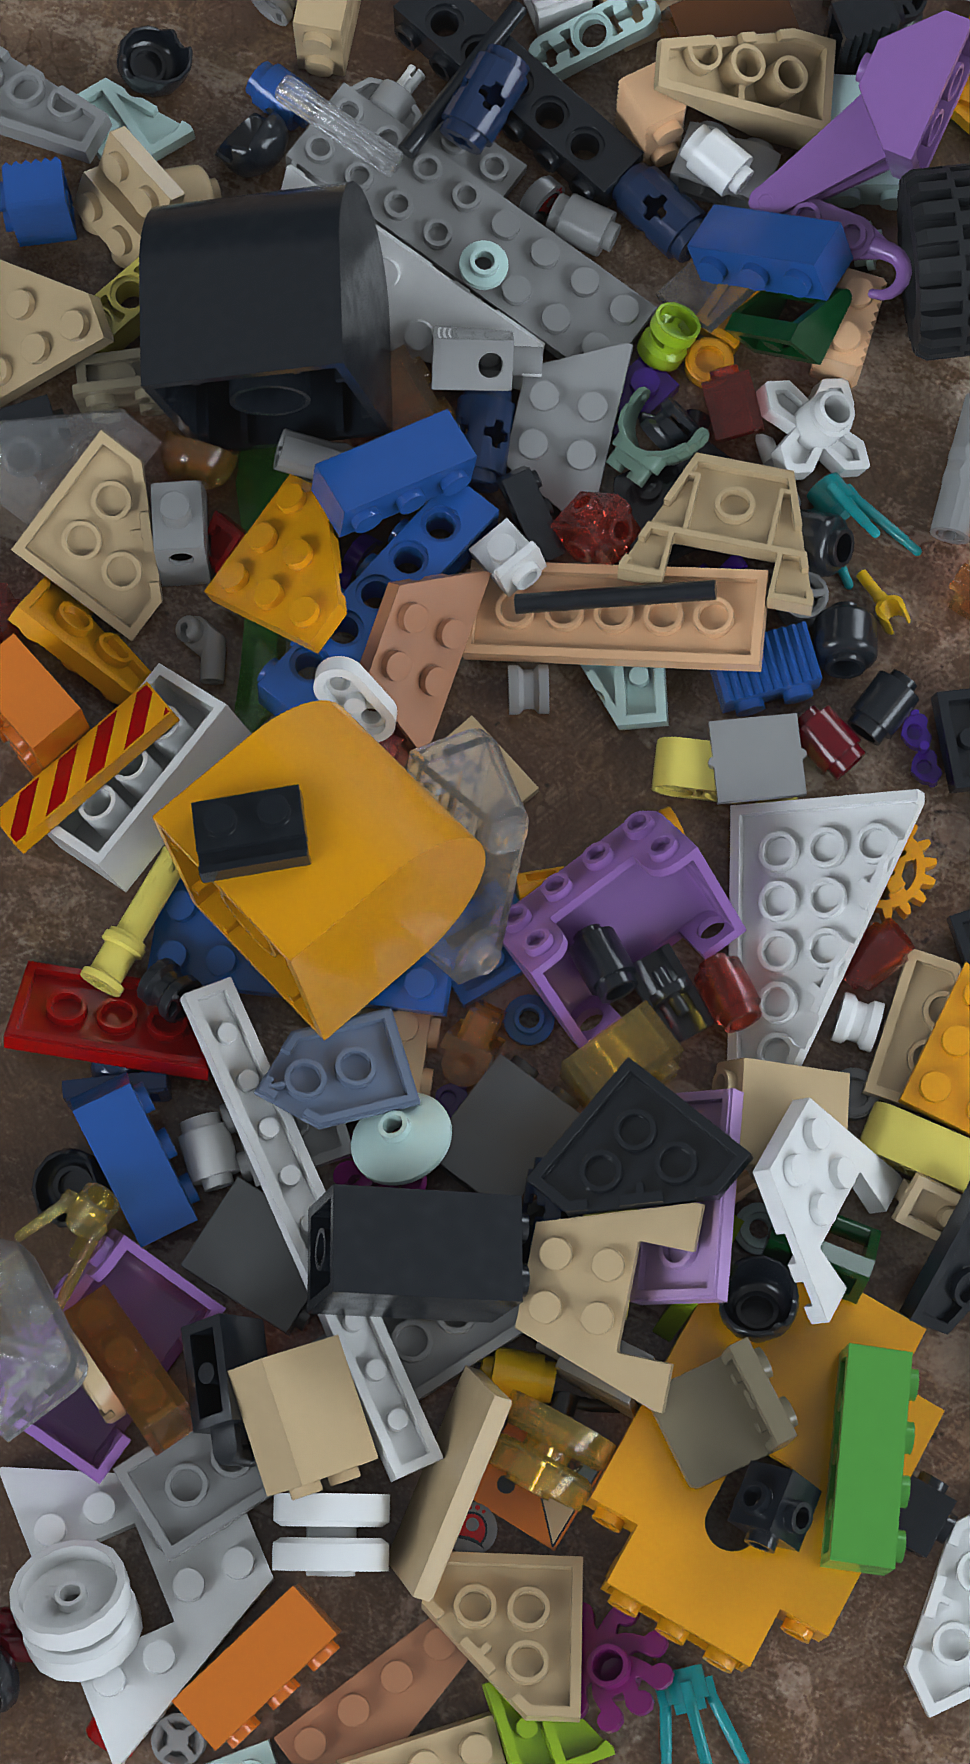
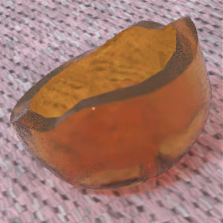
M171 430L165 432L161 445V462L166 473L174 481H201L205 490H212L224 485L233 474L239 457V453L235 451L223 450L211 444L184 437L178 432Z

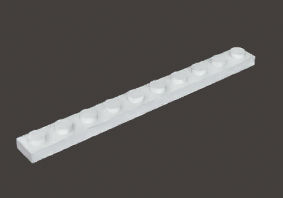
M231 977L184 993L180 1002L307 1289L308 1209L326 1191L292 1114L254 1094L263 1076L271 1066ZM318 1314L327 1337L339 1335L372 1440L390 1481L398 1480L443 1459V1455L382 1317Z

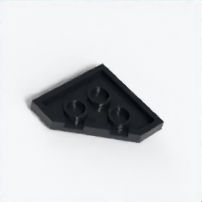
M627 1057L526 1177V1180L568 1216L719 1200L753 1160V1156L748 1150L630 1057Z

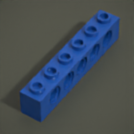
M467 485L456 494L446 496L443 493L427 500L420 507L421 510L410 521L406 518L401 520L389 535V544L378 555L375 553L368 555L356 571L355 576L357 578L346 590L341 587V592L346 599L347 615L332 636L340 632H346L353 635L355 639L350 643L340 644L330 637L319 654L291 641L289 651L280 660L276 657L271 659L259 673L257 678L259 682V704L276 717L301 704L319 701L313 690L314 679L301 677L298 674L299 671L307 667L317 668L323 660L334 656L349 657L360 663L379 608L368 607L364 602L370 598L383 599L388 582L405 579L416 581L423 579L425 576L436 574H458L473 558L469 548L498 525L499 509ZM442 529L449 532L451 536L445 539H437L432 537L429 532ZM404 563L416 565L419 570L415 573L406 574L399 571L396 567Z

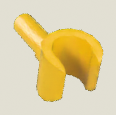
M865 569L861 570L856 575V578L873 598V602L876 604L875 612L883 631L889 635L894 634L889 619L894 616H903L906 622L910 624L911 619L903 599L897 595H887Z

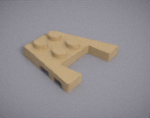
M696 452L664 497V503L651 522L648 521L639 533L638 541L629 554L625 553L620 560L617 579L642 584H661L664 581L672 545H685L775 563L766 608L811 616L814 597L813 590L810 588L807 552L804 549L802 519L794 471Z
M688 1203L536 1222L527 1265L530 1273L529 1290L527 1296L523 1297V1302L519 1305L515 1328L652 1411L664 1413L674 1364L621 1353L620 1345L641 1242L696 1252L705 1204Z

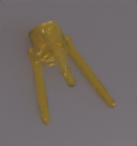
M87 1183L79 1193L70 1189L66 1190L57 1203L27 1223L26 1226L14 1235L15 1240L21 1242L63 1212L67 1213L66 1225L71 1232L78 1236L69 1252V1256L72 1259H76L52 1307L51 1312L55 1316L62 1313L98 1242L107 1232V1225L119 1210V1202L116 1196L103 1185Z

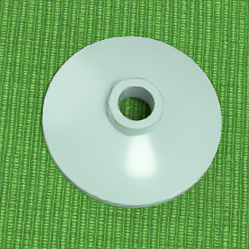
M418 1093L420 1105L389 1111L385 1114L358 1121L351 1139V1153L356 1166L365 1177L382 1185H404L423 1178L440 1164L451 1144L452 1124L445 1108L436 1099L429 1095Z

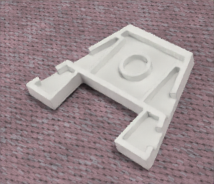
M809 1097L791 1102L755 1166L753 1175L776 1235L785 1234L793 1254L788 1267L795 1283L804 1282L811 1304H807L804 1307L807 1317L812 1324L830 1322L847 1289L820 1247L832 1224L835 1222L837 1214L851 1188L854 1189L869 1214L886 1212L903 1179L899 1173Z

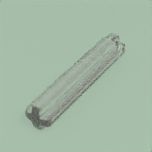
M287 75L281 80L275 91V98L279 103L386 177H391L399 169L404 156L402 151L292 75Z

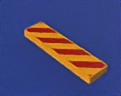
M148 682L144 683L0 807V827L13 844L23 854L26 853L180 721V719Z

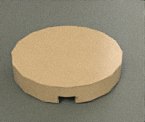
M68 1327L54 1336L55 1340H53V1343L62 1353V1358L87 1396L94 1401L99 1409L98 1412L105 1422L113 1424L127 1413L73 1330Z

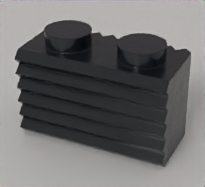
M900 0L830 1L831 6H829L830 11H828L823 36L836 40L834 74L856 75L865 53L872 54L879 39L897 32L900 27L905 26V14Z

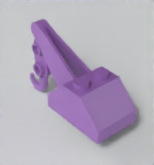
M945 10L879 39L873 53H865L856 73V82H859L858 86L861 95L773 175L755 188L749 197V207L753 210L841 222L853 255L852 261L883 260L892 264L896 271V278L893 284L881 290L870 289L868 291L869 298L883 301L893 299L902 294L911 279V260L905 250L895 243L888 241L866 218L826 203L824 200L889 170L893 177L901 179L911 169L929 167L970 76V19Z

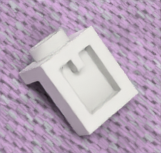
M508 518L469 548L474 560L483 570L491 573V579L508 597L517 590H524L533 585L540 577L542 570L547 567L540 548L533 541L529 542Z

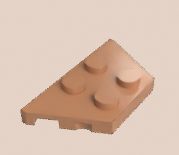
M472 568L467 569L465 573L453 575L436 574L425 576L423 579L416 581L405 579L388 582L360 664L395 702L397 706L396 725L407 738L405 744L412 751L425 755L429 751L490 579V572Z

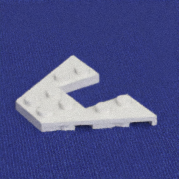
M1 1467L0 1477L31 1556L59 1542L71 1539L102 1542L137 1527L174 1622L141 1636L136 1648L118 1667L101 1677L81 1681L112 1764H125L126 1759L153 1726L164 1717L167 1709L172 1704L171 1701L195 1679L207 1664L206 1662L225 1638L229 1634L231 1635L244 1619L247 1611L275 1581L249 1517L245 1513L169 1562L115 1473H107L102 1482L98 1484L81 1471Z

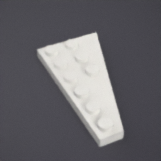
M288 165L281 190L317 186V184L305 177L306 174L293 165ZM376 224L387 282L390 347L392 352L432 364L434 326L511 331L514 336V346L543 347L544 352L546 343L498 309L494 310L470 293L468 288L458 281H453L433 267L431 262ZM487 353L479 361L484 366L492 367L499 363L500 357L495 353ZM512 376V388L521 390L524 376Z

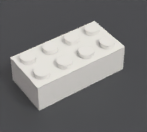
M158 663L141 686L148 682L180 721L47 834L60 848L125 892L129 890L165 844L152 816L252 734L227 704Z

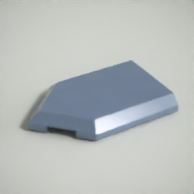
M391 1007L353 1016L325 1041L311 1026L291 1031L270 1069L263 1076L254 1091L255 1095L319 1130L385 1114L393 1110L420 1105L418 1092Z

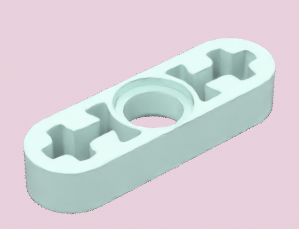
M607 0L538 36L531 43L528 52L560 80H564L651 35L658 28V23L661 21V10L655 0ZM636 4H639L644 9L642 11L644 19L638 23L631 17L633 15L631 8ZM613 15L618 19V24L623 30L619 34L609 19ZM594 24L604 25L606 27L604 41L596 47L584 46L582 37L585 30ZM570 37L573 45L580 52L577 56H574L569 50L571 47L566 42ZM553 48L558 53L556 56L557 64L549 67L545 62L547 60L546 52Z

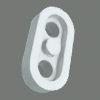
M334 656L323 660L318 665L313 690L318 700L332 701L341 705L377 742L384 741L393 734L396 726L397 706L360 663L349 657ZM367 709H375V710H377V711L373 712V711H369V710H367Z

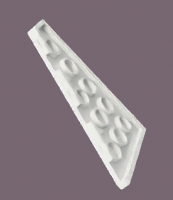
M919 789L730 805L729 901L747 930L729 943L727 1061L745 1057L802 1066L925 804V793Z

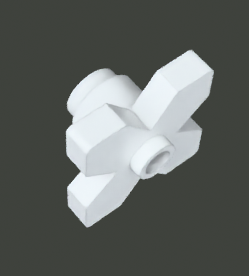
M843 378L822 379L813 387L808 398L790 380L767 381L756 391L761 416L787 434L771 453L774 467L794 471L795 480H803L811 474L818 460L831 473L837 472L841 477H857L870 467L864 441L849 432L855 417V410L848 380Z

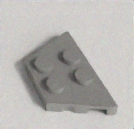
M622 343L543 363L541 377H524L513 422L507 468L513 471L521 466L530 467L531 471L536 470L542 482V487L539 488L544 499L548 498L551 505H554L574 521L579 528L587 532L591 531L633 350V344Z

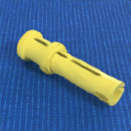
M166 846L161 848L158 858L117 927L111 926L110 929L105 930L102 936L105 942L91 966H84L80 973L84 980L109 995L120 997L124 990L121 983L134 961L141 960L146 953L144 950L146 945L143 941L181 878Z

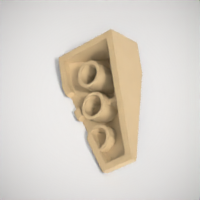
M796 28L780 29L775 33L756 34L755 31L741 32L737 36L728 37L702 35L661 39L657 42L654 90L752 137L800 150L831 122L836 40Z

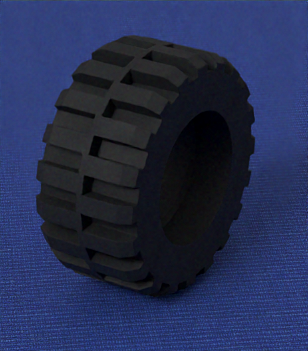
M970 163L911 169L899 180V190L897 192L898 246L907 253L912 266L909 285L902 292L905 321L908 327L911 348L916 356L926 361L970 356Z

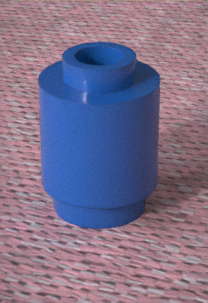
M269 61L261 63L247 82L246 93L252 97V103L267 115L269 114L265 109L268 107L273 109L284 119L289 131L295 130L299 126L305 128L311 123L318 112L319 104L316 102L317 90L281 64L273 65Z

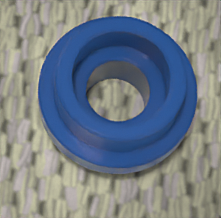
M531 994L522 995L512 1000L507 1006L503 1018L504 1028L508 1036L514 1042L524 1046H534L544 1042L552 1033L555 1021L554 1015L542 998ZM525 1011H533L538 1015L539 1022L533 1028H526L519 1021L520 1015Z

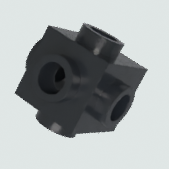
M751 1460L741 1487L734 1498L733 1507L727 1521L746 1533L744 1542L756 1549L767 1553H775L776 1548L781 1547L799 1552L806 1532L812 1524L813 1514L822 1491L793 1469Z

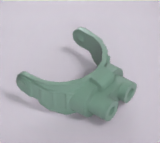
M639 387L630 397V401L622 408L618 420L619 432L612 442L616 447L606 460L607 464L620 473L625 468L629 469L630 471L626 477L641 488L652 473L658 476L665 466L677 465L690 459L705 445L710 435L706 428L701 427L687 443H682L674 448L663 451H646L641 449L636 437L635 427L638 415L650 396V390L646 387Z

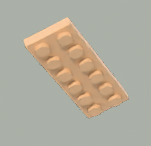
M475 560L471 561V569L483 570ZM546 562L547 567L542 570L540 577L533 585L524 590H517L508 597L490 577L462 655L464 660L761 672L767 616L766 604L770 584L769 571L667 567L663 583L716 580L717 600L516 614L514 607L515 594L647 584L617 579L618 565Z

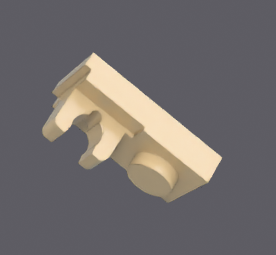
M916 1172L912 1181L903 1178L894 1197L899 1201V1204L891 1218L937 1241L963 1193L920 1172Z

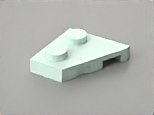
M107 78L100 80L77 94L108 114L112 123L110 131L125 126L156 161L195 139L194 130L190 124L183 120L181 123L172 120L158 112L156 105L141 97L129 95L125 88ZM109 132L96 153L99 159H101Z
M581 665L619 730L669 726L665 668Z

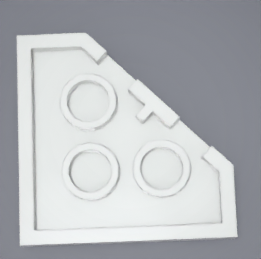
M970 1514L956 1521L952 1532L945 1541L903 1666L925 1714L929 1718L970 1699Z

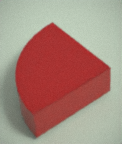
M215 510L209 523L208 535L211 536L212 557L209 556V561L217 574L247 531L226 514Z

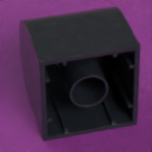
M349 181L155 206L149 210L142 227L139 251L141 387L202 455L277 447L285 428L328 441L381 436L393 432L390 318L384 261L370 205L362 188L356 182Z

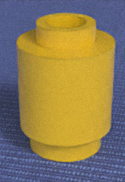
M501 1347L495 1350L492 1356L489 1355L481 1361L480 1370L512 1400V1403L536 1407L537 1402L549 1404L551 1401L557 1362L545 1360L544 1354Z

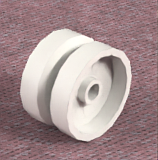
M290 1493L274 1495L273 1521L280 1526H306V1537H280L274 1541L272 1570L306 1571V1576L338 1577L355 1576V1572L389 1571V1543L382 1538H357V1527H383L389 1523L390 1494L313 1493L295 1500L291 1499Z
M71 1539L52 1544L31 1556L16 1573L9 1591L11 1612L17 1627L22 1633L23 1642L29 1657L41 1673L57 1681L81 1682L101 1677L121 1665L137 1646L143 1629L141 1610L135 1593L130 1587V1579L125 1565L113 1548L96 1540Z

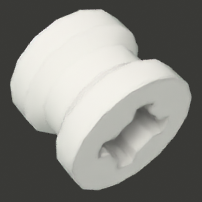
M845 992L835 1018L830 1040L837 1043H842L846 1040L855 1042L860 1050L871 1052L879 1031L885 1003L873 1001L867 1004L858 1001L855 994Z

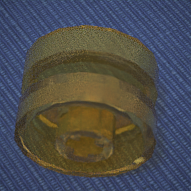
M513 1389L509 1396L512 1400V1406L505 1422L525 1434L526 1437L521 1442L500 1432L488 1463L506 1473V1479L548 1502L551 1498L576 1512L582 1513L594 1489L587 1478L568 1468V1465L572 1460L592 1471H602L605 1469L616 1445L554 1408Z

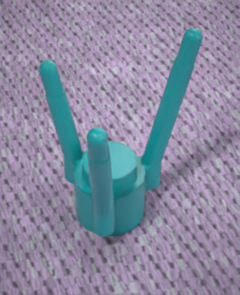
M837 472L822 478L808 492L807 499L814 507L811 510L836 513L845 520L852 516L873 538H877L880 536V530L871 522L872 520L913 555H921V547L862 498L851 484H846ZM845 566L837 573L844 587L847 590H851L854 583L847 566Z
M702 1663L673 1670L675 1674L673 1683L665 1690H655L660 1707L661 1764H672L671 1705H674L676 1715L685 1713L688 1715L700 1764H713L699 1710L707 1708L705 1697L739 1764H750L737 1732L716 1692L713 1676L705 1677Z

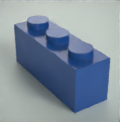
M718 204L712 206L687 245L701 281L825 301L828 300L853 260V255L841 222Z
M446 409L315 464L311 490L339 537L354 531L364 533L376 527L382 519L399 512L401 514L412 513L431 498L443 493L449 496L463 490L471 482L477 455L450 411Z
M125 1072L70 1099L72 1111L140 1247H144L198 1220L193 1204L201 1199L188 1172L178 1176L170 1160L177 1156L178 1152L165 1127L156 1131L148 1116V1113L156 1110L143 1082L133 1085L128 1073Z

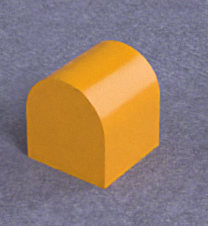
M327 700L304 703L274 717L248 736L152 816L193 904L324 1041L415 964L445 935L470 902L480 883L485 867L486 856L483 845L341 705ZM299 784L303 796L311 865L203 883L198 870L199 860L196 852L191 803Z

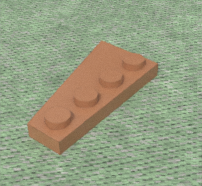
M429 1617L274 1737V1740L291 1764H337L336 1760L407 1738L469 1659Z

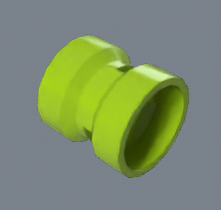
M676 302L661 304L652 316L650 326L645 329L638 340L637 350L639 356L646 364L656 370L665 372L676 370L687 355V348L695 342L700 333L701 324L698 317L685 305Z

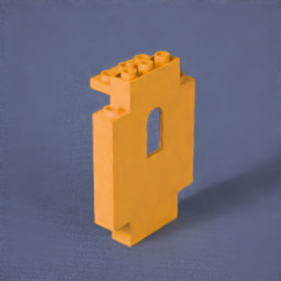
M796 1282L799 1294V1309L790 1328L782 1336L762 1343L750 1341L754 1349L760 1347L764 1351L773 1371V1377L769 1378L778 1398L785 1396L788 1399L798 1420V1426L794 1427L798 1436L786 1447L768 1456L795 1470L822 1491L813 1514L812 1524L806 1532L799 1552L777 1547L775 1553H767L750 1545L740 1551H726L717 1547L707 1535L705 1518L726 1476L698 1489L690 1487L651 1409L640 1404L585 1506L594 1510L592 1518L600 1525L616 1533H620L622 1528L631 1532L621 1552L610 1565L604 1576L606 1579L600 1588L610 1594L608 1603L628 1616L636 1618L640 1612L658 1623L655 1630L666 1639L683 1646L686 1640L705 1650L702 1658L706 1662L723 1672L731 1674L734 1668L742 1672L751 1666L775 1618L783 1621L780 1628L786 1634L803 1643L809 1644L811 1639L820 1642L827 1638L861 1574L860 1572L820 1567L839 1353L849 1343L908 1351L914 1354L927 1330L864 1293L861 1294L857 1304L841 1299L830 1322L812 1324L804 1309L807 1304H811L807 1290L803 1283ZM698 1303L690 1314L664 1361L674 1364L671 1379L720 1357L729 1345L742 1340V1338L736 1337L723 1324L718 1303ZM917 1395L915 1401H909L907 1421L914 1422L915 1438L911 1454L904 1455L903 1475L910 1477L945 1412L942 1408Z

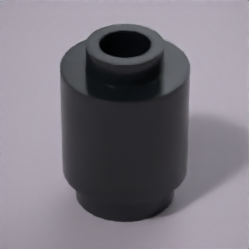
M893 669L890 674L885 671H879L850 708L853 714L848 719L847 724L858 735L876 746H879L884 738L891 739L919 702L918 696L914 693L917 688L916 683L896 669Z
M591 924L574 935V943L570 946L568 952L592 995L598 996L602 1003H612L624 998L637 987L638 981L634 976L637 969L613 927H601L600 924Z

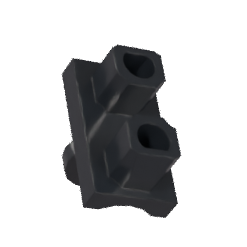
M669 943L646 957L633 962L637 969L634 976L638 981L635 990L670 1049L715 1024L716 1021Z

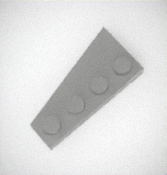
M0 46V135L91 164L112 127L108 114L65 86L61 85L58 87L48 81L41 71L30 64L26 67L12 58L8 50Z

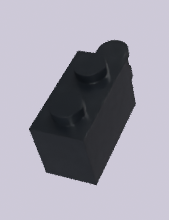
M218 1313L181 1327L193 1433L211 1434L213 1455L220 1465L242 1467L257 1465L227 1371L268 1356L263 1319Z

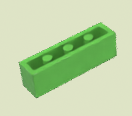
M849 1343L839 1353L820 1567L885 1576L895 1570L896 1563H902L904 1559L906 1532L905 1530L898 1529L900 1508L906 1509L911 1488L910 1476L903 1475L904 1455L911 1454L915 1438L914 1422L907 1421L909 1401H915L919 1388V1370L912 1368L913 1352Z

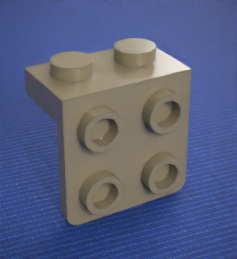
M140 348L95 353L75 364L77 384L72 385V392L83 418L91 417L92 422L107 423L119 420L121 413L140 411L142 416L148 417L165 414L141 387Z
M748 1337L729 1345L720 1357L671 1379L665 1412L652 1411L687 1484L692 1488H701L749 1465L751 1460L757 1461L786 1447L798 1436L794 1427L798 1426V1420L793 1407L785 1396L778 1398L769 1378L773 1377L770 1362L760 1347L753 1348Z

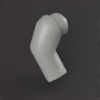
M186 615L180 618L176 624L175 632L179 640L183 641L186 646L201 657L200 682L209 685L223 684L225 680L226 658L225 637L200 616Z

